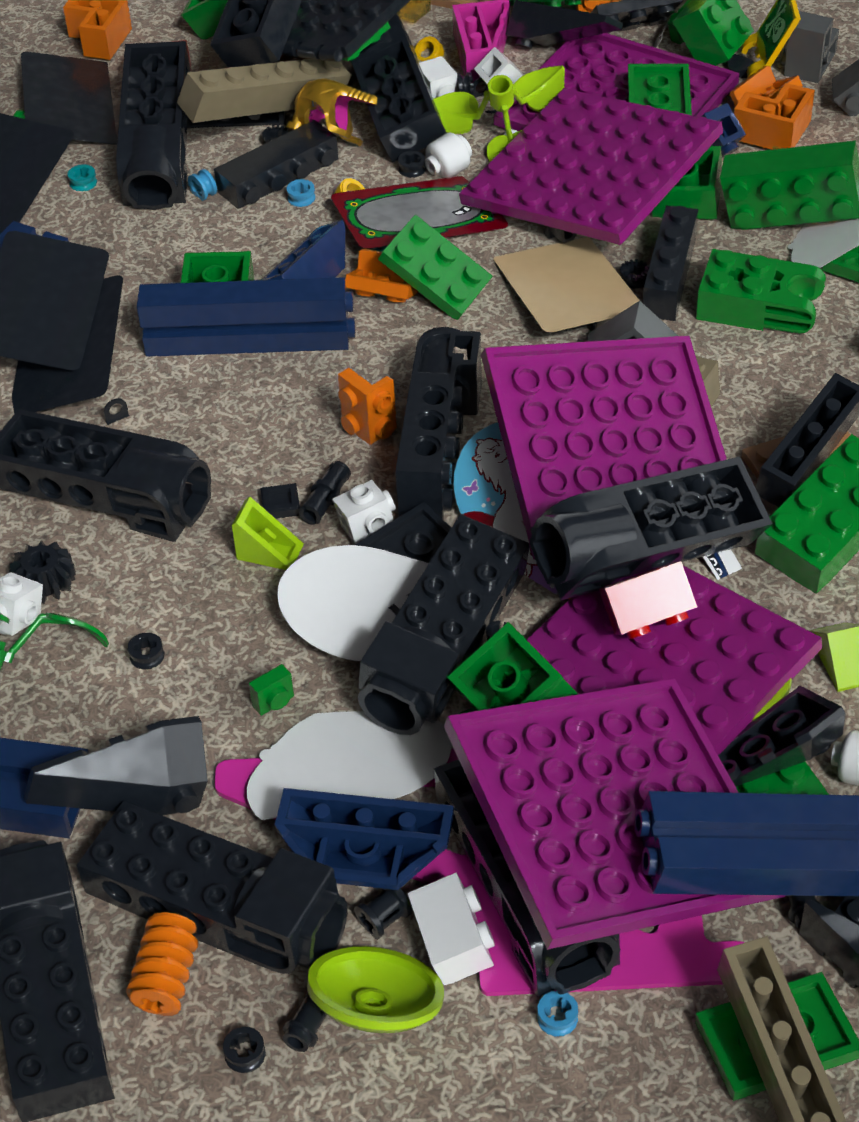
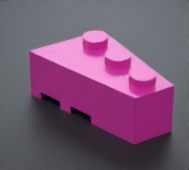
M510 0L452 5L453 37L464 76L467 72H471L473 82L480 77L474 68L494 47L502 54L504 52L508 37L506 31L510 21Z

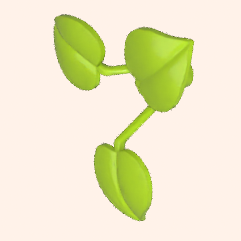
M563 65L542 68L523 75L515 84L505 75L494 76L488 82V91H484V98L480 107L477 99L467 92L447 93L433 99L447 133L463 134L470 132L473 127V120L481 118L488 101L492 108L503 113L507 135L496 136L488 144L487 158L491 162L521 132L518 131L512 134L508 110L513 105L514 98L520 105L527 103L531 110L541 112L564 88L565 68Z

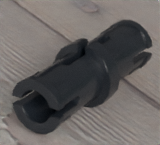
M340 461L332 462L322 479H318L312 485L311 495L299 510L300 517L306 523L315 525L316 522L317 524L320 523L329 506L334 505L332 499L340 495L341 488L351 476V471L346 464Z

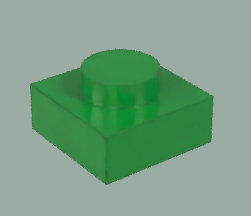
M283 664L249 682L252 706L261 716L270 710L282 709L294 697L292 676Z

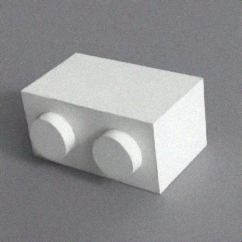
M457 872L408 893L431 964L443 985L457 982L494 966L488 950L495 946L493 937L486 921L478 923L475 914L482 910L481 904L473 886L470 885L465 888Z

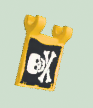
M776 0L759 30L750 35L740 47L742 54L745 55L751 47H757L754 51L755 57L761 58L760 61L748 67L747 78L764 66H770L771 68L801 20L796 0Z

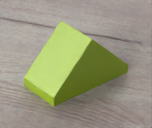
M251 497L245 499L232 524L237 560L287 570L297 560L304 545L301 540Z
M843 622L808 630L822 637V649L818 652V655L837 692L859 687V624Z

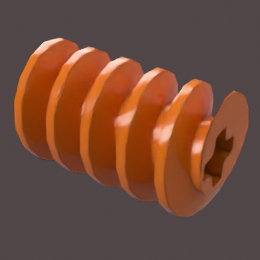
M168 912L155 913L148 918L145 924V933L140 941L141 948H139L136 954V963L131 971L132 979H130L126 991L130 1002L143 1011L161 1016H173L181 1010V1003L178 999L183 998L186 989L183 983H186L190 977V972L187 968L192 966L194 962L192 952H195L198 948V940L192 935L196 932L197 927L195 922L185 916Z

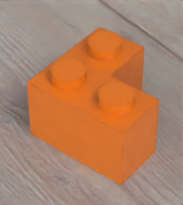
M68 0L63 6L68 36L81 39L83 55L85 57L111 60L132 30L127 0Z
M785 83L775 99L745 92L734 108V114L746 133L739 142L771 150L795 147L811 122L815 90Z

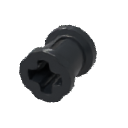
M401 888L399 890L383 889L384 892L368 904L360 903L354 908L359 923L376 940L384 935L385 928L401 916L407 918L412 914L411 902Z

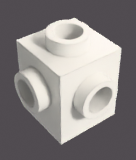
M373 480L357 485L353 489L332 499L341 527L354 544L359 543L394 520L392 511L396 510L391 495L387 490L381 491Z
M12 572L0 577V613L10 619L9 624L0 620L1 634L13 636L31 625L37 616L41 614L43 584Z

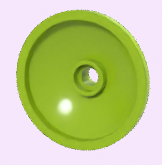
M364 946L337 949L319 957L311 965L308 972L307 990L314 1003L335 1021L365 1032L396 1033L417 1028L433 1019L439 1013L444 1000L443 983L429 966L409 955L385 948Z

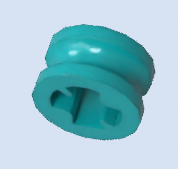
M76 165L68 171L69 184L73 190L88 191L97 184L95 169L90 165Z

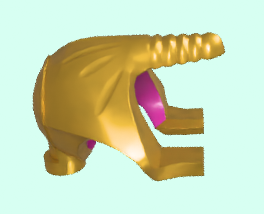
M330 79L312 80L299 90L295 99L293 119L288 121L286 127L294 130L313 120L319 122L321 119H325L327 129L330 132L340 136L346 142L361 146L363 141L360 138L351 136L353 127L349 111V101L354 100L377 105V97Z

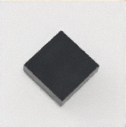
M296 483L260 488L263 508L275 519L300 516V503Z

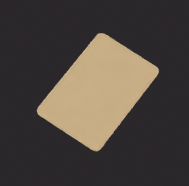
M589 237L494 257L497 266L545 332H557L612 319L640 301Z

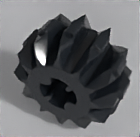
M41 540L39 545L35 547L26 544L25 552L14 553V562L9 564V573L12 572L43 584V604H45L47 596L50 595L59 600L60 590L71 591V581L75 580L76 571L72 557L68 550L59 547L57 542L46 546Z

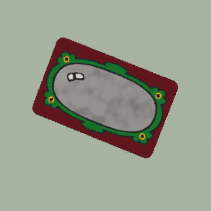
M463 176L340 192L331 196L358 245L362 248L388 246L415 214L443 237L508 227V222L502 214H491L490 211L461 204L459 193L470 183Z

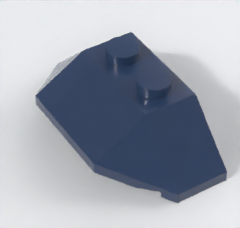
M343 219L316 228L261 280L336 278L345 268V223Z
M284 788L275 821V828L291 852L332 867L337 884L399 890L448 847L454 806Z

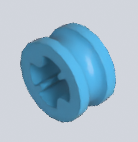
M201 169L198 171V174H192L188 177V185L191 192L202 201L207 199L208 194L213 196L217 193L216 182L206 169Z
M305 179L290 182L287 186L288 202L297 207L312 204L316 198L314 184Z
M551 991L539 1000L537 1020L541 1030L556 1037L565 1036L576 1028L578 1004L569 993L558 994L557 991ZM552 1007H561V1012L565 1009L568 1010L565 1012V1019L555 1021L554 1015L549 1018Z

